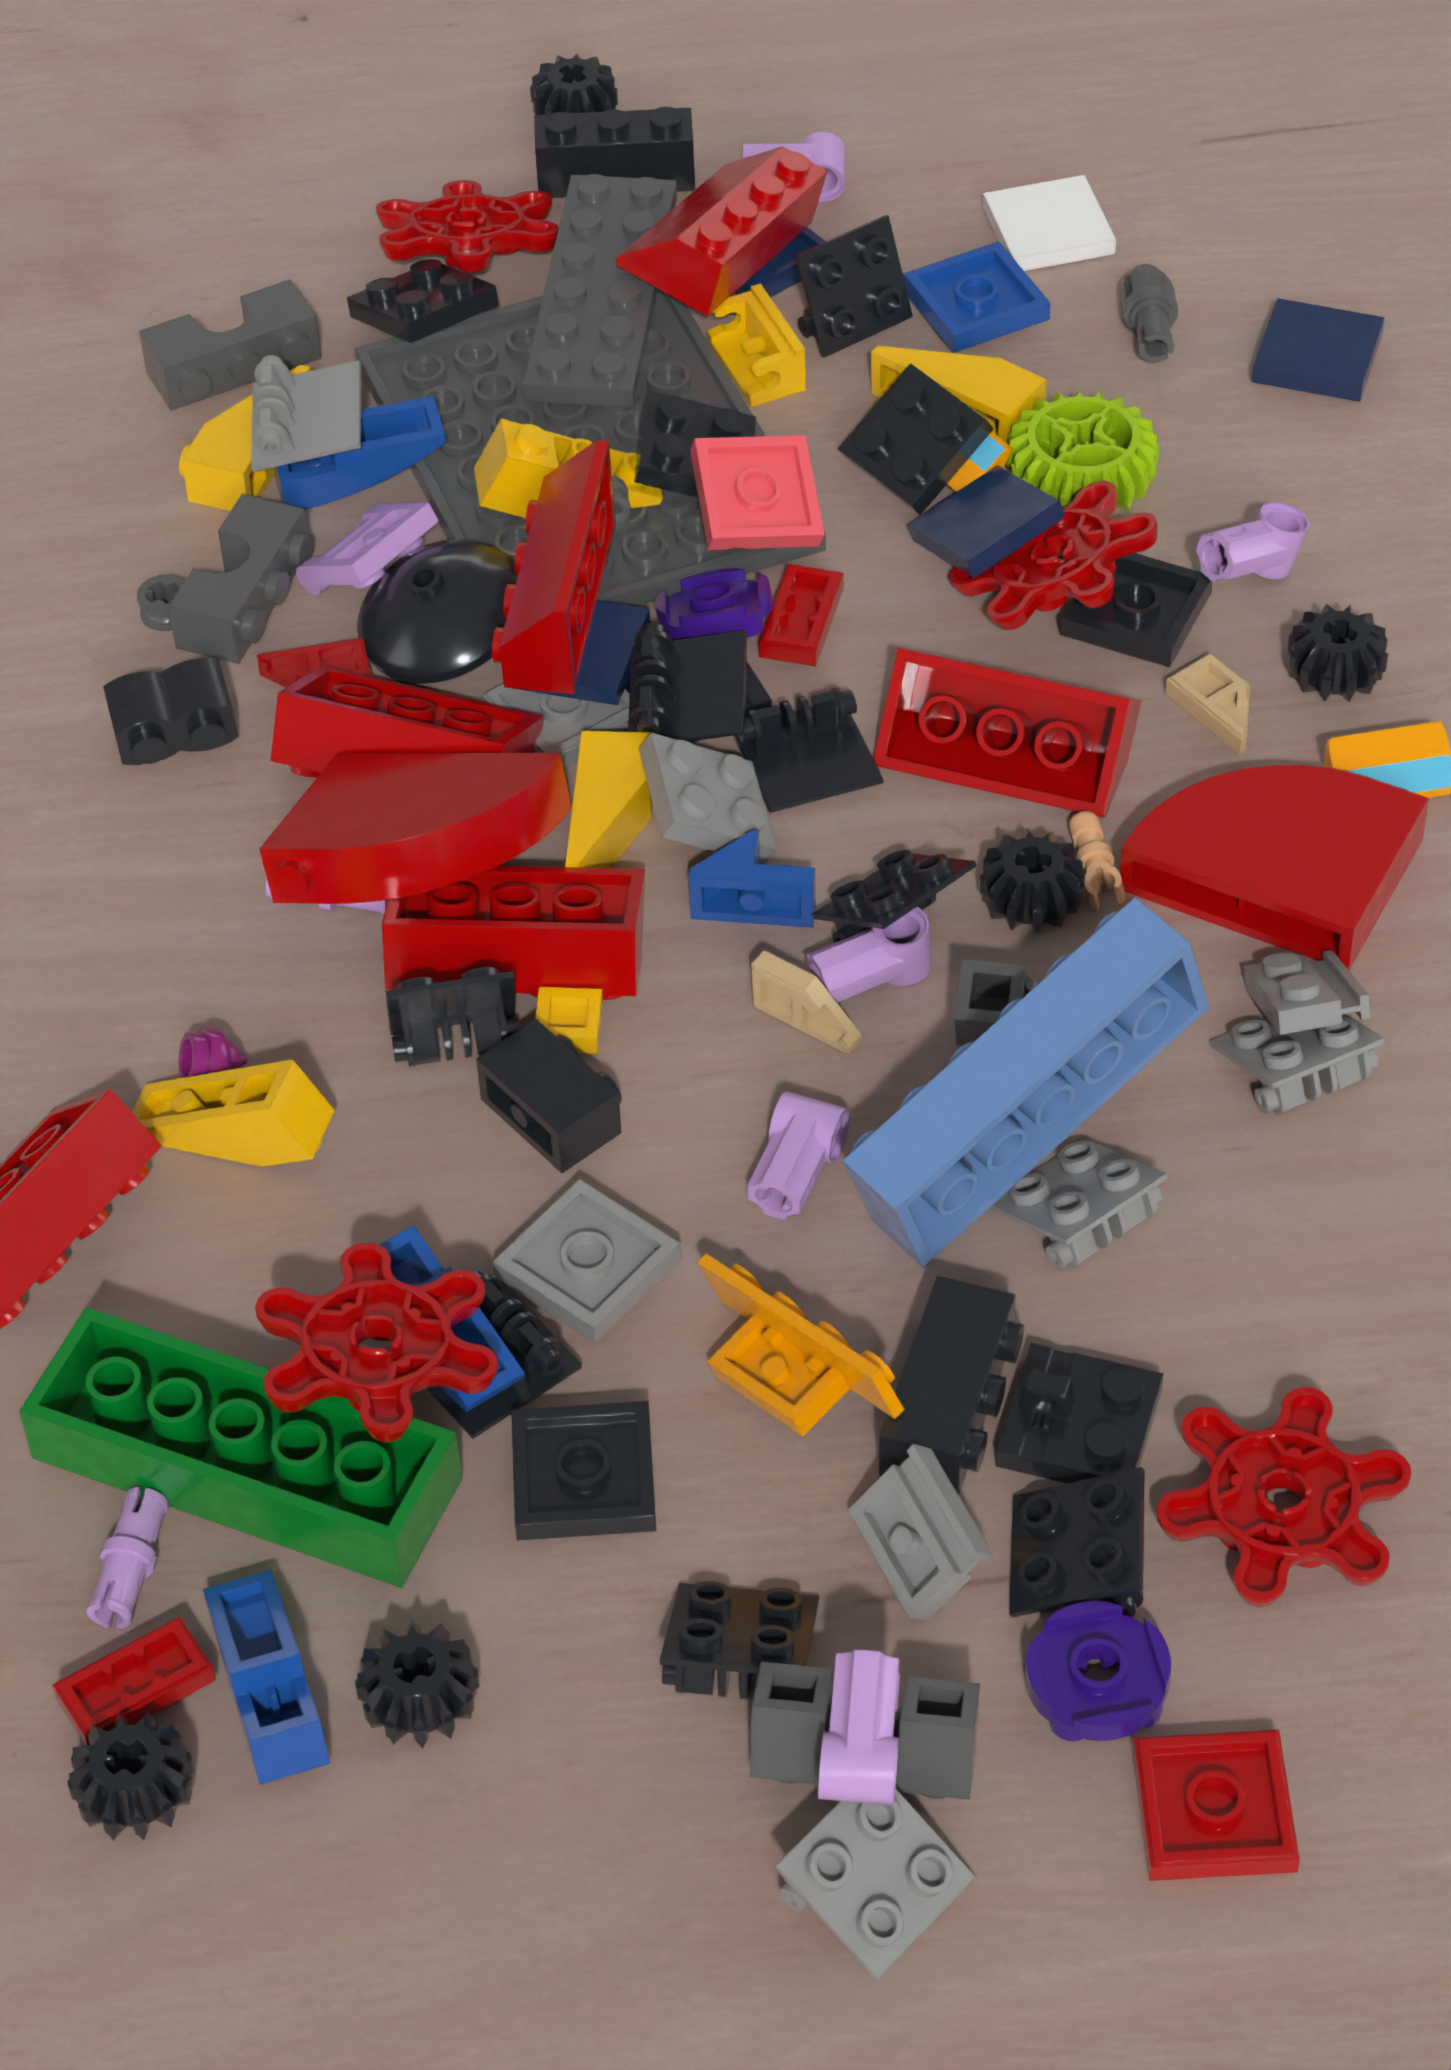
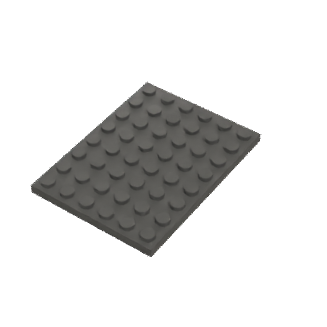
M658 289L634 408L524 401L522 384L543 296L479 313L413 343L393 337L354 348L355 359L361 363V375L377 406L434 396L445 431L446 443L410 466V469L448 540L467 539L491 544L506 553L514 564L518 542H527L526 518L479 506L474 467L501 418L520 424L536 425L545 431L574 439L582 438L591 442L596 440L609 441V448L625 453H637L641 410L647 390L667 395H676L687 400L753 415L683 302ZM756 420L755 437L766 436ZM661 489L663 500L660 505L631 508V515L628 521L622 527L614 530L597 600L632 606L644 605L654 602L656 596L665 588L667 589L668 597L682 591L680 580L699 573L736 568L744 569L745 574L826 551V533L824 531L825 535L818 547L708 550L699 498Z

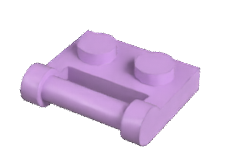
M429 502L374 505L362 515V523L320 557L308 558L297 567L296 576L299 583L307 592L319 595L330 585H353L354 588L359 589L378 581L385 573L383 569L385 565L395 557L403 556L417 549L423 543L421 536L439 522Z

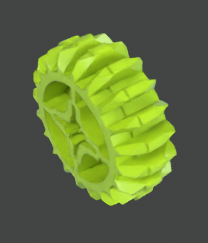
M1079 389L1073 397H1064L1056 392L1051 403L1044 400H1036L1033 410L1021 411L1019 421L1012 425L1011 433L1008 436V445L1013 448L1006 462L1009 472L1058 499L1062 509L1074 500L1082 488L1095 482L1108 481L1112 482L1117 490L1116 508L1129 511L1134 500L1145 499L1146 491L1149 486L1153 485L1154 477L1157 475L1159 444L1157 443V435H1155L1152 429V420L1141 417L1140 407L1132 406L1126 408L1122 397H1117L1111 401L1104 399L1101 391L1094 397L1083 396Z

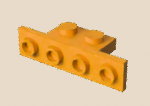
M707 1253L697 1262L721 1303L748 1320L707 1361L719 1380L802 1437L850 1389L894 1419L905 1410L890 1385L895 1379L893 1372L876 1354L866 1349L859 1355L850 1349L845 1338L826 1321L820 1320L814 1325L806 1320L801 1309L782 1292L777 1291L773 1296L764 1292L755 1277L741 1265L734 1263L728 1268Z

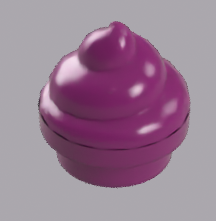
M202 1027L198 1033H186L182 1038L178 1060L180 1078L238 1069L246 1065L248 1060L243 1053L239 1052L236 1044L226 1038L221 1030Z

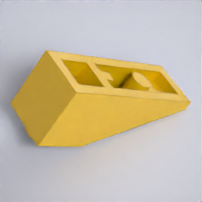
M879 345L871 351V394L881 398L911 363L984 417L994 428L992 432L1007 444L1012 425L1019 421L1021 411L1033 410L1036 400L1046 401L1047 379L1002 358Z
M299 365L289 372L291 375L311 371V367ZM253 394L206 422L192 444H187L184 447L179 460V473L185 479L188 502L231 511L241 494L261 498L274 478L273 468L254 472L251 469Z
M581 731L565 867L612 868L651 820L653 803L639 752V747L649 736V732Z
M293 1059L145 1084L132 1110V1113L162 1147L261 1167L312 1160L322 1143L324 1133L335 1112L333 1107Z

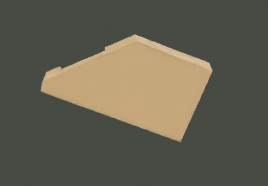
M1212 653L1207 654L1166 679L1165 694L1235 752L1241 754L1246 751L1250 684Z
M765 950L751 964L754 1007L847 1054H850L862 1041L860 1031L817 976Z

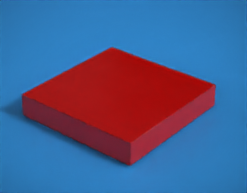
M1279 1729L1133 1738L1132 1752L1149 1881L1298 1872L1300 1858Z

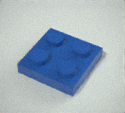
M999 241L903 273L908 297L953 353L1050 320V301Z

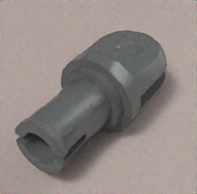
M1150 264L1137 265L1131 270V274L1125 276L1122 281L1121 297L1124 320L1127 327L1138 335V351L1140 356L1149 362H1161L1168 358L1166 351L1171 354L1174 351L1170 327L1173 326L1178 317L1175 291L1170 279L1157 267Z

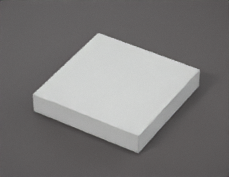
M1085 175L983 193V209L997 240L1023 271L1115 254L1116 238Z

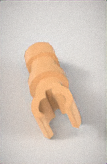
M1089 811L1075 814L1070 820L1069 828L1076 849H1079L1077 859L1083 861V868L1085 869L1084 884L1090 906L1096 911L1100 909L1098 893L1101 892V884H1106L1107 889L1115 890L1117 902L1123 904L1125 901V891L1122 878L1117 868L1113 866L1114 855L1112 849L1103 842L1104 835L1098 817Z

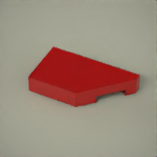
M363 638L257 655L260 676L285 688L323 665L371 676Z

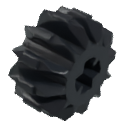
M578 53L569 59L557 56L554 64H540L539 73L532 76L530 93L535 115H550L556 112H567L570 114L604 112L616 109V105H618V91L615 88V78L612 75L611 67L600 65L598 57L584 60L580 58Z
M1325 604L1320 614L1305 611L1302 621L1299 622V625L1293 626L1292 633L1288 638L1287 652H1289L1288 667L1290 669V677L1300 680L1303 692L1321 691L1324 701L1332 694L1341 695L1348 702H1350L1355 692L1371 694L1376 681L1382 680L1383 672L1387 669L1388 653H1386L1388 640L1385 636V628L1375 625L1372 613L1354 614L1351 604L1344 611H1335L1328 604Z
M1027 828L1021 839L1003 834L998 847L987 849L986 856L983 859V873L980 875L979 890L982 894V901L988 903L987 907L990 910L991 919L1007 918L1011 931L1021 924H1029L1038 933L1043 923L1047 922L1061 928L1067 914L1077 913L1078 906L1082 901V888L1085 886V869L1083 868V861L1077 859L1073 843L1057 844L1053 831L1043 838L1033 837Z
M413 1619L407 1629V1635L398 1637L384 1629L380 1638L381 1648H364L361 1658L363 1671L357 1674L358 1678L355 1680L357 1698L362 1701L366 1721L370 1724L371 1728L384 1726L386 1736L390 1738L393 1745L407 1733H413L415 1741L423 1749L429 1737L428 1732L434 1730L451 1739L455 1730L454 1719H471L475 1708L473 1695L477 1694V1689L480 1687L478 1669L472 1663L470 1648L465 1644L464 1639L450 1641L449 1632L445 1630L442 1623L427 1635L421 1633L420 1627Z
M118 1711L114 1722L115 1728L105 1731L90 1725L88 1734L90 1745L72 1747L71 1763L74 1771L69 1774L70 1779H68L67 1783L71 1798L76 1800L81 1818L89 1827L103 1823L105 1833L109 1834L113 1841L127 1826L133 1827L135 1834L144 1841L149 1829L148 1823L156 1820L172 1827L173 1819L175 1818L173 1806L190 1804L192 1791L189 1780L193 1778L194 1765L191 1753L186 1752V1749L183 1748L181 1735L175 1730L173 1725L159 1729L157 1720L149 1712L136 1725H129L127 1718Z

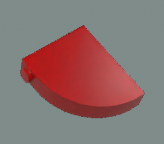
M337 753L259 848L273 903L353 904L401 898L467 880L513 859L548 835L572 808L560 753Z
M1270 765L1223 773L1186 787L1154 808L1136 826L1121 848L1120 875L1124 891L1296 954L1305 955L1316 961L1323 960V951L1332 950L1346 968L1350 970L1423 841L1429 798L1372 778L1326 767Z

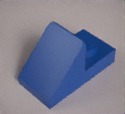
M759 830L750 831L690 868L689 895L691 919L814 927L815 919L812 914L816 911L815 868L760 864Z

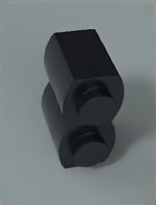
M192 659L175 664L162 673H131L118 677L103 686L122 764H152L167 759L180 750L188 752L212 750L238 738L233 709L219 659Z

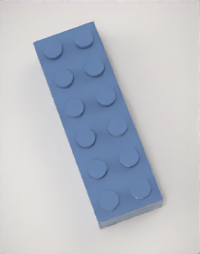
M1136 897L1119 912H1112L1103 918L1096 927L1094 934L1071 955L1059 958L1050 967L1046 977L1025 997L1010 1002L1002 1010L995 1024L975 1042H968L961 1046L952 1056L949 1065L926 1086H919L911 1091L903 1100L900 1109L877 1130L868 1131L857 1140L851 1153L842 1161L871 1220L922 1268L930 1263L1209 1009L1190 942Z

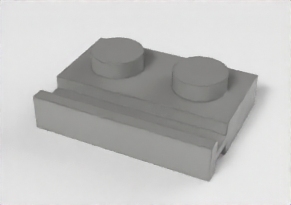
M1332 950L1323 951V960L1312 963L1305 955L1276 953L1265 957L1263 963L1244 966L1247 992L1280 1035L1343 1024L1342 1015L1355 1012L1361 1020L1371 1018L1369 994Z
M913 1444L907 1450L909 1457L900 1466L892 1465L848 1511L908 1618L927 1622L973 1577L970 1571L980 1561L988 1562L994 1555L932 1449Z

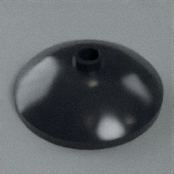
M467 539L434 542L410 551L393 562L384 570V575L373 583L364 597L358 614L357 632L358 637L364 639L367 657L375 668L386 676L402 682L414 684L443 682L465 675L492 658L494 631L496 627H505L506 623L503 612L507 584H516L517 581L515 564L502 550L485 542Z

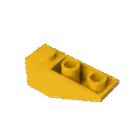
M501 418L474 467L479 506L526 518L528 503L530 500H538L544 476L593 442L545 431L536 425L520 424ZM609 448L611 473L622 479L628 487L631 508L660 505L663 500L661 489L634 483L637 453H625Z

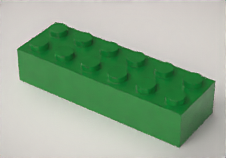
M88 1307L84 1308L19 1410L33 1459L126 1492L131 1488L140 1487L141 1497H144L146 1488L153 1489L166 1497L169 1501V1507L403 1588L462 1481L455 1431L413 1417L411 1424L401 1438L391 1442H381L374 1439L368 1433L361 1421L360 1411L354 1409L348 1399L336 1396L322 1398L297 1412L280 1411L274 1407L264 1391V1378L270 1370L269 1368Z

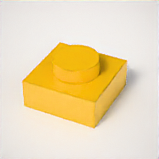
M539 987L536 1019L555 1036L559 1034L565 1036L578 1053L598 1054L603 1011L602 989Z

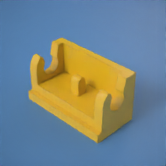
M761 284L751 286V291L729 297L713 311L716 317H725L730 313H736L735 318L730 323L719 324L708 330L707 340L750 408L806 391L805 347Z

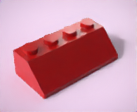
M783 146L727 163L618 256L616 265L708 317L812 223L828 171L812 163L805 155L791 151Z
M596 440L544 476L538 500H530L526 512V533L528 539L527 542L519 541L515 553V575L517 576L516 584H507L503 604L506 623L505 627H496L492 642V659L494 663H501L504 688L565 694L575 693L576 681L616 526L609 441Z
M897 648L873 759L877 767L1075 812L1089 811L1097 817L1106 818L1129 759L1142 700L920 651Z
M323 665L278 692L270 761L291 766V772L296 775L317 778L337 753H533L535 743L543 728L544 716Z
M497 866L477 876L446 887L411 896L389 899L382 920L385 990L398 989L397 985L412 978L430 977L435 979L436 983L459 980L463 973L472 969L493 967L497 968L499 973L514 971L515 993L530 994L537 998L539 987L602 989L603 1000H613L622 996H637L642 960L645 869Z
M111 1088L53 1109L0 1164V1329L14 1320L25 1308L26 1302L22 1299V1296L35 1282L38 1284L46 1282L66 1264L68 1257L64 1251L77 1237L80 1240L88 1237L107 1220L110 1213L105 1207L118 1193L120 1195L129 1193L147 1177L150 1169L146 1163L162 1147Z

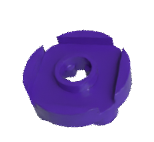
M736 568L711 570L681 579L682 591L668 598L667 589L665 588L656 596L654 602L658 623L664 626L665 633L671 636L672 641L744 630L747 632V638L753 637L764 630L763 618L772 611L774 605L769 579L764 574L758 572V582L746 580L745 570Z
M1087 1601L1066 1606L1054 1612L1044 1622V1630L1036 1636L1034 1643L1033 1640L1031 1641L1027 1650L1025 1679L1027 1691L1034 1707L1039 1714L1049 1721L1050 1728L1054 1734L1067 1741H1080L1082 1739L1108 1741L1132 1735L1143 1728L1153 1726L1160 1719L1163 1712V1704L1170 1687L1171 1656L1165 1639L1152 1623L1144 1618L1142 1625L1135 1618L1123 1615V1606L1105 1601ZM1100 1660L1104 1669L1115 1668L1118 1672L1109 1676V1680L1093 1681L1082 1675L1087 1672V1661Z

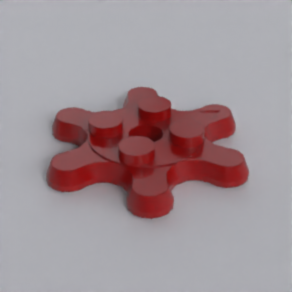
M452 181L443 186V197L429 202L391 199L378 203L376 214L382 226L386 229H391L379 236V244L385 256L391 260H407L424 254L444 255L445 263L449 266L458 267V269L467 272L480 271L487 267L492 253L508 254L520 249L540 252L554 247L559 227L554 222L542 221L549 215L552 206V195L544 191H525L509 197H496L481 193L482 187L475 181Z
M1108 481L1095 482L1082 488L1074 500L1063 508L1065 517L976 578L954 567L950 572L949 579L952 586L967 597L991 591H1000L989 603L987 614L1001 629L1014 630L1023 626L1035 610L1041 612L1055 610L1066 602L1067 597L1077 599L1087 608H1097L1108 603L1114 594L1113 573L1116 570L1115 560L1152 547L1157 540L1158 524L1154 515L1144 512L1125 518L1109 519L1117 507L1116 487L1112 482Z
M359 1243L347 1248L341 1255L340 1269L343 1273V1280L340 1286L330 1293L311 1296L291 1288L280 1287L264 1292L257 1299L255 1305L256 1316L263 1328L274 1336L295 1341L300 1345V1350L293 1358L274 1366L267 1372L264 1378V1391L274 1407L284 1412H297L322 1398L343 1397L348 1399L354 1409L360 1411L361 1421L368 1433L374 1439L381 1442L395 1441L405 1434L413 1419V1406L410 1402V1397L422 1389L435 1386H444L468 1394L480 1393L491 1385L498 1370V1360L491 1349L483 1345L462 1341L454 1335L451 1329L458 1322L475 1314L485 1297V1283L480 1276L470 1271L454 1270L443 1274L440 1278L429 1284L409 1285L398 1281L391 1272V1257L385 1248L374 1243ZM369 1338L377 1341L392 1342L389 1352H387L385 1347L369 1348L364 1345L358 1347V1345Z
M1300 1387L1287 1393L1281 1403V1414L1278 1421L1271 1427L1263 1430L1241 1428L1217 1408L1200 1407L1188 1412L1182 1421V1438L1190 1451L1210 1467V1474L1206 1481L1198 1487L1188 1490H1174L1165 1494L1159 1500L1156 1508L1157 1522L1164 1533L1172 1540L1185 1542L1203 1537H1216L1229 1549L1240 1552V1560L1234 1570V1585L1241 1598L1247 1604L1254 1607L1269 1606L1282 1596L1287 1587L1289 1569L1296 1565L1305 1568H1314L1322 1564L1329 1565L1347 1581L1358 1586L1373 1584L1388 1570L1390 1560L1388 1548L1380 1539L1371 1535L1363 1528L1359 1520V1511L1367 1504L1388 1501L1401 1494L1408 1487L1411 1479L1410 1464L1398 1452L1388 1449H1377L1366 1454L1353 1455L1344 1453L1334 1447L1327 1435V1427L1333 1415V1405L1328 1396L1315 1388ZM1278 1488L1288 1489L1295 1492L1302 1501L1296 1506L1283 1508L1282 1513L1276 1512V1506L1266 1499L1265 1494Z

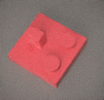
M806 435L694 438L690 453L708 550L820 546L825 534Z

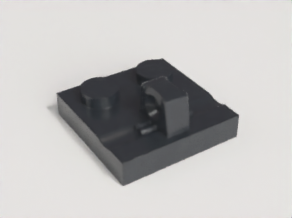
M1031 1343L996 1450V1467L1063 1483H1072L1139 1468L1162 1392L1164 1373L1078 1353H1065L1052 1347Z

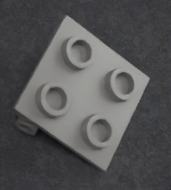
M269 355L261 359V362L255 367L254 375L257 383L253 384L251 469L253 472L361 448V363L359 360L291 375L281 358Z
M1343 1014V1024L1280 1035L1268 1018L1248 1020L1235 1025L1230 1033L1212 1039L1209 1043L1210 1047L1261 1081L1262 1087L1254 1092L1255 1100L1263 1113L1273 1111L1280 1115L1287 1110L1305 1104V1097L1310 1101L1319 1099L1322 1090L1327 1094L1336 1092L1338 1088L1341 1089L1370 1078L1372 1070L1379 1067V1058L1374 1048L1385 1044V1040L1382 1036L1349 1015Z
M1084 1138L1081 1141L1065 1146L1061 1149L1058 1156L1034 1172L1026 1174L989 1209L1050 1237L1052 1244L1047 1246L1045 1251L1054 1267L1057 1269H1062L1065 1266L1076 1268L1084 1260L1098 1252L1097 1246L1106 1248L1112 1243L1113 1237L1121 1238L1127 1231L1145 1219L1154 1216L1157 1213V1205L1163 1201L1158 1185L1167 1180L1168 1177L1167 1173Z
M896 1788L894 1806L839 1801L774 1866L783 1876L785 1882L779 1889L782 1900L797 1912H800L806 1905L811 1907L875 1980L879 1979L976 1878Z

